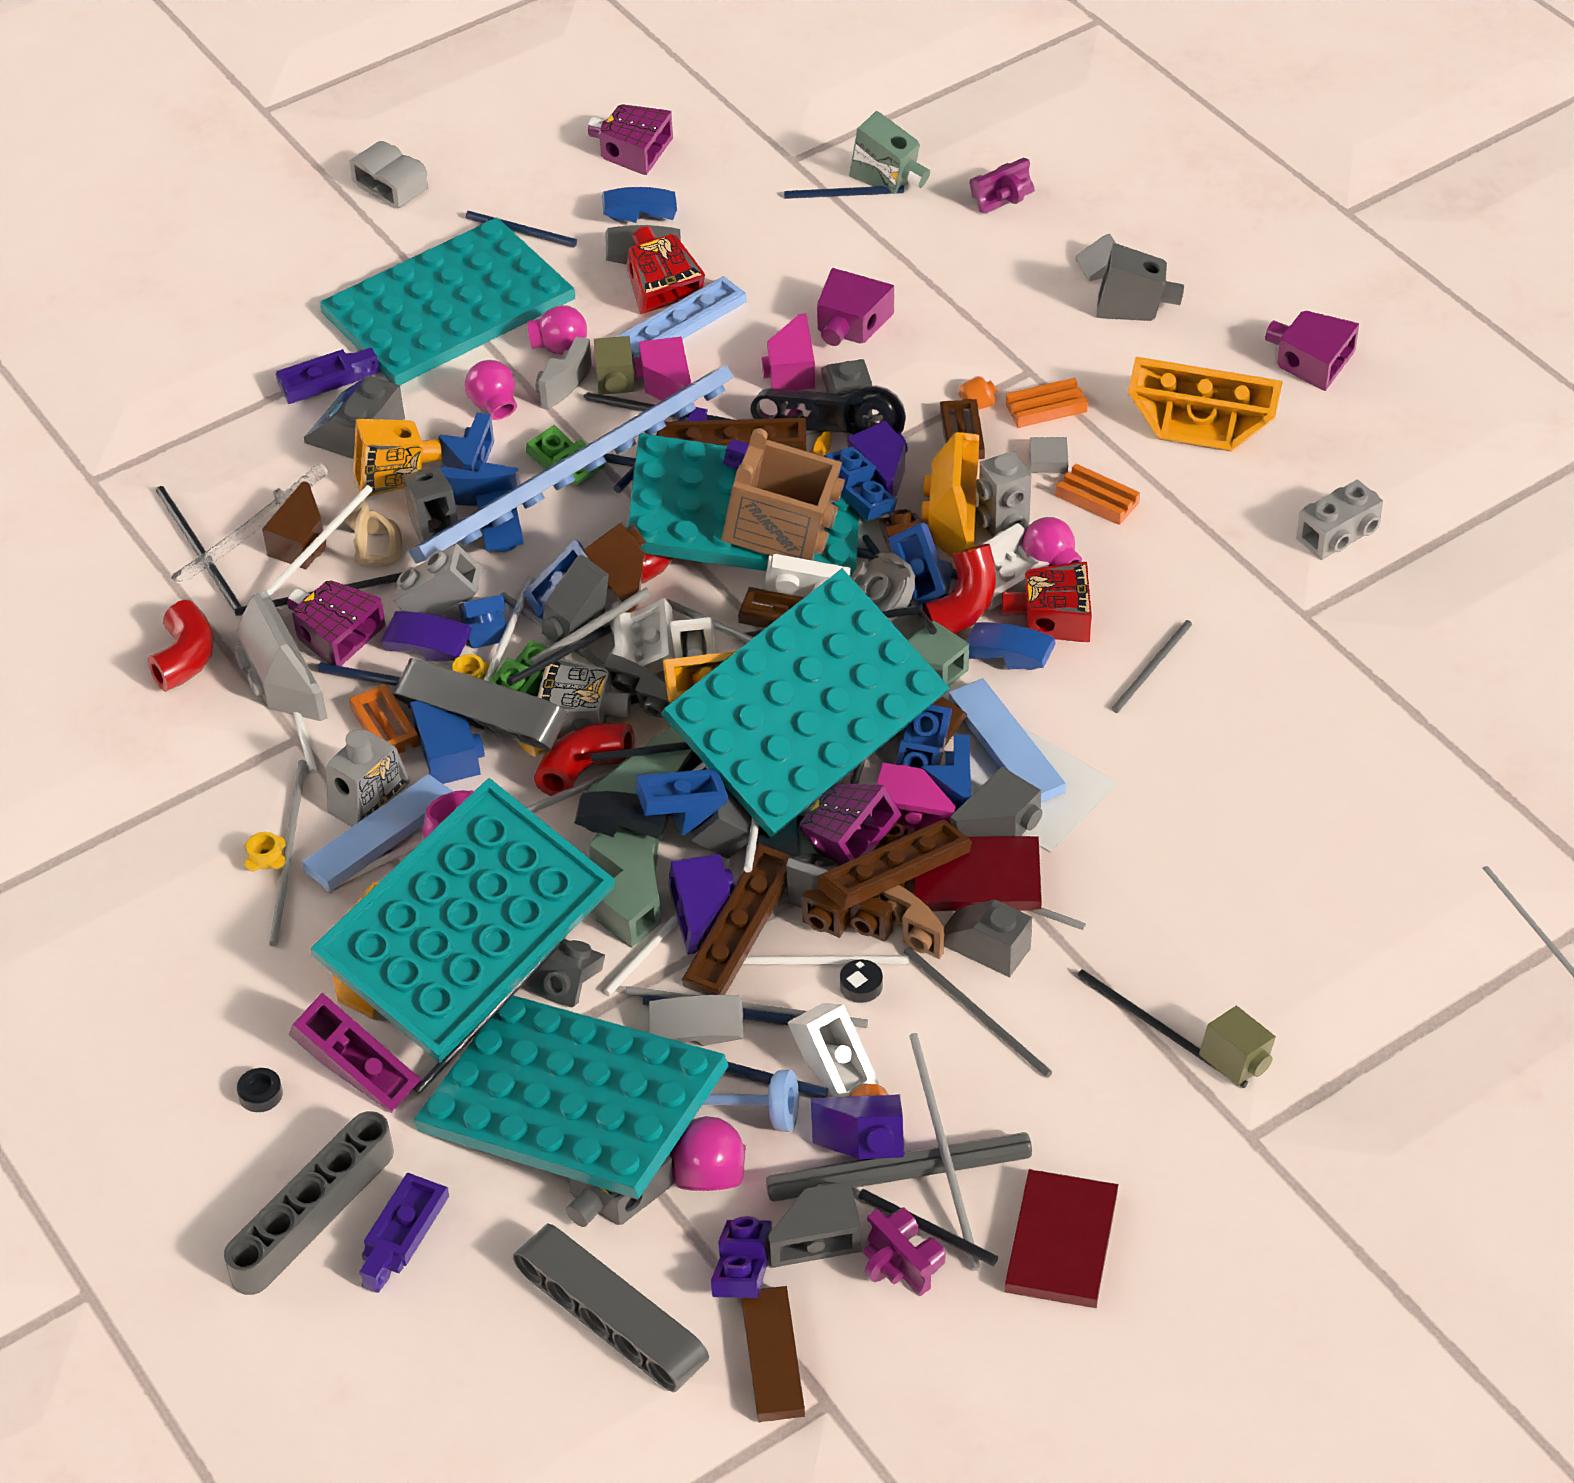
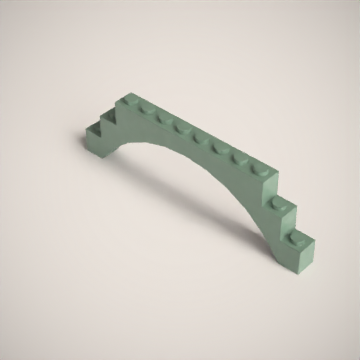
M933 620L932 623L937 629L935 634H930L927 628L924 627L921 631L914 632L908 641L946 684L950 686L969 670V643ZM670 726L659 736L651 738L645 747L685 741ZM692 749L633 756L623 760L613 772L600 782L592 784L587 792L616 791L637 794L635 790L637 775L692 771L703 761ZM670 814L666 815L664 829L666 827ZM619 825L614 838L597 833L588 844L590 859L616 880L615 888L595 907V915L598 923L632 948L662 923L656 883V867L659 843L664 829L659 839L634 833L630 829Z

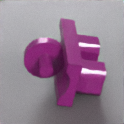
M1023 157L1012 163L1007 162L994 171L970 179L971 194L973 198L977 199L979 212L986 214L1008 203H1020L1024 200L1025 195L1035 191L1029 174V159Z
M905 1207L887 1216L879 1209L869 1214L867 1221L872 1225V1229L867 1237V1241L870 1244L863 1250L864 1255L869 1259L865 1266V1275L872 1282H878L887 1278L892 1284L898 1283L903 1278L919 1296H922L931 1289V1275L945 1264V1249L934 1237L927 1238L916 1247L913 1246L909 1239L918 1234V1224Z

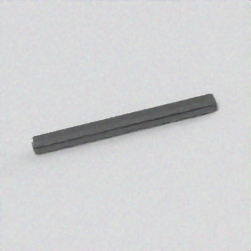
M1026 1132L948 1145L955 1171L1028 1159L1032 1156V1144ZM938 1146L904 1152V1157L862 1159L767 1176L766 1188L770 1201L775 1202L798 1198L804 1189L813 1188L826 1182L841 1183L850 1181L851 1187L857 1188L946 1172Z

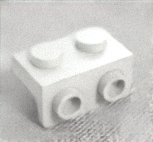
M1019 523L1005 531H1000L992 539L983 543L990 544L995 561L996 588L988 608L989 610L1002 604V592L1024 590L1025 572L1027 570L1049 566L1048 562L1036 560L1031 556L1027 558L1026 552L1022 547L1024 528Z
M779 554L769 555L764 590L806 597L841 568L850 575V568Z
M665 598L631 613L627 610L610 621L615 639V648L612 649V654L631 660L648 669L653 674L664 670L663 660L675 659L670 621H673L672 606ZM621 601L613 603L612 608L621 603Z

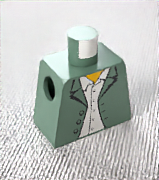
M876 110L857 128L849 172L850 177L871 186H885L891 190V194H897L901 185L905 186L908 182L919 188L923 187L930 176V169L917 163L920 147L918 140Z

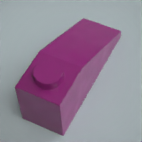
M323 992L292 1024L289 1032L291 1038L322 1065L390 1113L396 1109L421 1081V1078Z

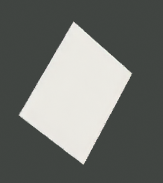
M1023 728L1066 783L1065 793L1041 803L1042 817L1033 830H1026L1022 834V836H1039V846L1051 852L1119 782ZM980 742L970 750L971 796L1000 769Z

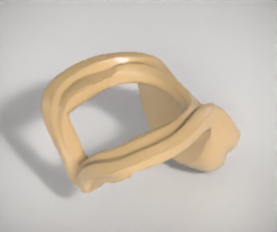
M361 502L345 519V522L355 530V562L360 565L390 566L395 564L401 556L403 547L399 526L395 521L386 519L381 514L369 510V505ZM388 532L389 544L385 555H367L368 534Z

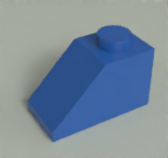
M421 701L410 702L415 731L419 737V743L429 774L442 784L481 775L478 758L485 757L480 734L472 735L467 719Z

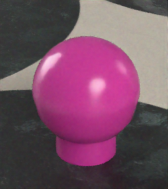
M558 305L548 309L541 319L528 321L532 349L545 347L554 354L563 355L565 350L570 349L576 336L587 337V324L583 315L571 306Z
M483 360L470 368L466 375L464 386L466 395L476 407L487 410L493 420H500L510 416L517 408V403L513 398L515 381L511 370L505 364L496 360Z
M1043 517L1032 522L1025 530L1022 547L1026 552L1027 558L1031 556L1036 560L1048 562L1049 566L1082 562L1081 556L1075 551V537L1070 527L1064 521L1055 517Z

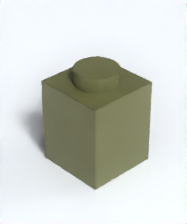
M630 336L594 339L598 393L605 395L635 392Z
M1236 1005L1208 1023L1199 1055L1239 1086L1253 1075L1255 1077L1261 1076L1269 1068L1273 1060L1270 1054L1276 1036Z

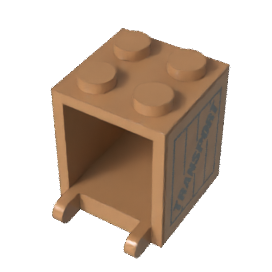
M756 428L752 432L749 447L742 464L739 465L736 472L721 541L770 556L779 554L813 561L815 553L822 555L829 535V532L824 531L825 527L832 529L838 507L833 505L832 502H839L845 480L838 478L842 462L767 440V432L761 428Z

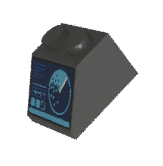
M369 375L341 392L304 436V443L354 459L356 419H405L400 385Z

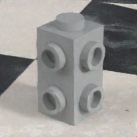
M1015 451L981 461L979 479L976 480L979 506L975 508L979 525L983 529L986 528L992 537L1017 523L1025 531L1030 521L1031 473Z
M1358 479L1344 487H1339L1330 495L1315 503L1308 504L1299 512L1296 539L1321 560L1335 552H1341L1351 543L1364 536L1373 534L1379 528L1383 500L1375 491L1370 490Z
M455 543L443 551H435L429 556L427 561L415 568L409 567L405 569L397 580L398 587L393 602L401 611L419 612L442 617L453 606L460 602H468L476 595L479 590L478 583L483 567Z

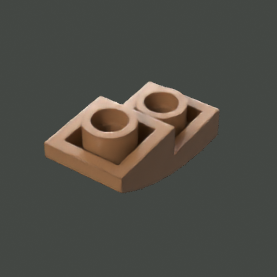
M900 885L874 896V898L893 904V924L903 927V943L919 953H927L937 959L942 957L944 954V926L927 905Z

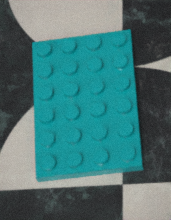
M496 217L320 301L321 312L359 351L372 347L378 359L380 372L391 383L402 385L530 320L542 316L550 308L564 305L574 300L575 289Z
M639 434L628 527L634 524L647 541V543L642 545L646 554L761 571L767 570L769 555L721 541L732 486L737 472L736 469L723 464L727 446ZM841 494L839 502H832L833 505L838 507L832 529L826 527L824 531L829 532L822 555L815 553L813 561L850 568L849 576L851 577L857 567L859 513Z
M841 568L664 708L661 715L709 769H715L719 773L724 786L768 836L772 838L818 800L835 783L841 781L945 695L950 687L847 572Z
M487 778L310 948L311 956L440 1063L615 888L616 880L492 779Z
M513 995L477 1033L413 1121L419 1132L639 1199L729 1065L723 1053Z

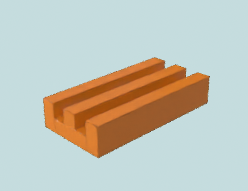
M1075 378L1006 393V406L1018 428L1087 412L1088 400L1085 396L1082 397L1083 391L1080 387L1077 388V380Z
M1076 463L1072 467L1071 473L1067 472L1064 475L1063 482L1059 481L1055 489V496L1118 525L1127 518L1140 501V492Z
M386 684L349 698L351 710L362 728L383 739L362 706L366 704L387 736V742L391 743L399 754L405 752L404 746L408 744L412 748L420 746L417 732ZM381 698L403 735L398 736L375 701L376 699Z

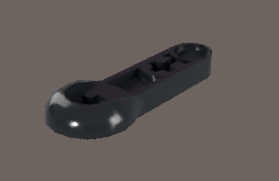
M877 385L865 386L849 394L768 388L758 393L750 407L751 415L754 419L806 418V429L843 432L851 435L884 421L896 433H902L906 420L904 404L898 395L888 388ZM762 399L773 401L777 406V414L768 415L764 413L760 408V401ZM801 403L805 404L806 410L811 411L807 417L803 416L802 410L797 409ZM786 409H791L789 413L785 415ZM872 409L878 411L877 416H883L879 423L872 421L873 416L868 417Z

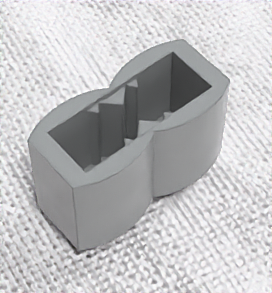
M385 141L376 142L349 160L352 180L361 189L368 193L376 194L383 202L393 208L402 207L428 189L427 170L424 164L417 159L403 155L398 147Z

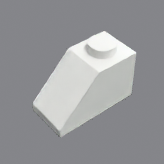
M710 617L670 621L675 658L718 653L714 622Z
M822 1003L787 1022L805 1062L826 1088H829L830 1093L834 1097H849L855 1088L863 1084H879L844 1005Z

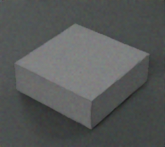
M1030 437L1031 472H1068L1067 437Z

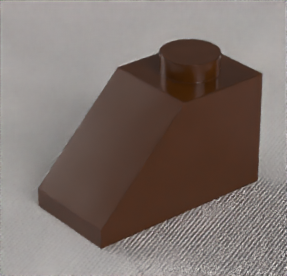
M302 481L262 528L267 556L292 564L323 532L321 516L308 482ZM326 540L303 562L300 568L306 570L316 557L322 555L326 547Z
M620 522L583 549L594 564L609 574L608 585L621 602L641 590L646 552L642 545L647 543L634 524L627 527L624 522ZM638 604L630 608L628 612L631 613L635 610Z

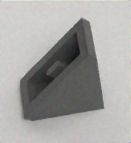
M815 853L788 858L786 865L788 904L802 908V895L805 890L819 889L817 887L818 875L841 864Z

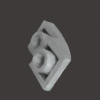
M576 336L570 349L564 351L562 359L550 357L544 371L538 373L535 389L537 393H540L542 409L548 410L563 401L585 379L592 367L590 339Z
M699 995L649 1001V1033L683 1043L698 1041L703 1046L743 1039L742 997L739 995Z

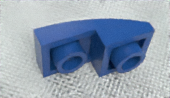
M624 187L603 191L601 197L603 215H607L618 222L629 221L636 223L640 212L655 219L666 218L673 220L677 211L675 191L666 189Z
M849 447L824 455L826 458L842 462L838 478L844 479L845 482L841 494L866 521L895 511L898 499L885 490L881 484L873 480L876 466L858 450Z
M482 462L478 472L445 466L441 467L442 473L453 489L455 505L477 506L475 495L513 489L520 485L518 468L486 462Z
M511 489L475 495L478 509ZM517 507L511 510L514 517L494 528L490 522L482 527L486 551L507 552L516 548L517 545L524 544Z
M976 622L966 639V642L969 643V659H995L1003 657L1008 670L1044 668L1056 644L1054 637L1017 625L991 622Z
M931 705L909 723L905 729L904 739L900 740L896 765H907L914 768H921L925 765H940L953 708Z

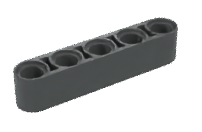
M415 658L409 659L392 693L395 698L411 706L410 702L421 701L467 719L471 727L546 751L551 750L568 715L567 711L545 699Z
M366 1111L355 1116L228 1243L224 1251V1259L232 1286L237 1292L244 1295H254L266 1289L389 1164L393 1158L394 1148L388 1121L382 1114L375 1111ZM253 1263L250 1266L243 1267L246 1264Z
M545 1224L513 1254L514 1263L529 1281L666 1390L673 1393L677 1392L709 1361L707 1349L693 1333L553 1224Z

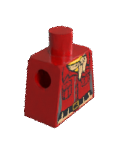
M648 226L641 227L633 233L632 238L636 245L628 250L627 271L640 314L677 303L703 288L705 280L703 270L676 235L669 234L656 238L651 227Z
M1087 562L1027 570L1025 572L1024 591L1002 592V615H1025L1026 628L1045 633L1056 640L1090 642L1092 612Z

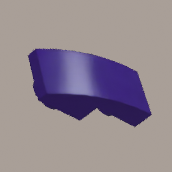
M395 611L380 642L388 651H419L426 661H455L460 656L472 629L467 624L441 616L419 612Z
M750 1216L726 1221L718 1241L720 1258L711 1278L712 1297L758 1298L769 1256L768 1235L772 1231V1221L757 1220Z

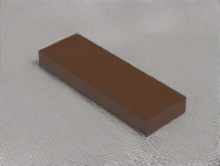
M787 1286L764 1288L760 1290L758 1298H741L757 1420L760 1423L805 1417Z

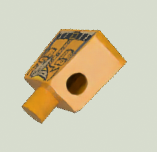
M356 419L353 475L359 492L367 485L372 488L373 491L367 497L404 488L403 476L421 471L422 463L437 462L442 459L439 439L421 440L416 424L411 420Z

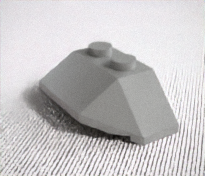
M265 590L252 595L236 629L239 647L234 648V654L242 671L248 669L250 672L247 674L254 695H262L268 708L271 710L292 715L293 712H298L304 718L317 721L328 719L323 693L272 602L269 593Z

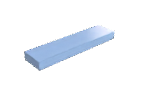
M722 276L617 337L630 336L633 363V357H640V341L680 336L684 339L745 304L746 293Z
M984 678L948 692V701L968 714L963 720L999 768H1006L1040 789L1041 803L1065 793L1066 783Z
M427 774L302 861L304 872L331 892L423 827L426 808L432 801L453 791Z

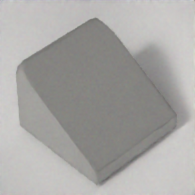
M1110 233L1102 236L1076 255V262L1089 281L1103 278L1112 244H1117Z

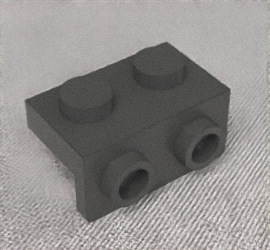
M564 938L556 951L521 988L568 1007H574L579 1003L582 984L602 971L605 954L592 950L591 946L585 942L570 941Z

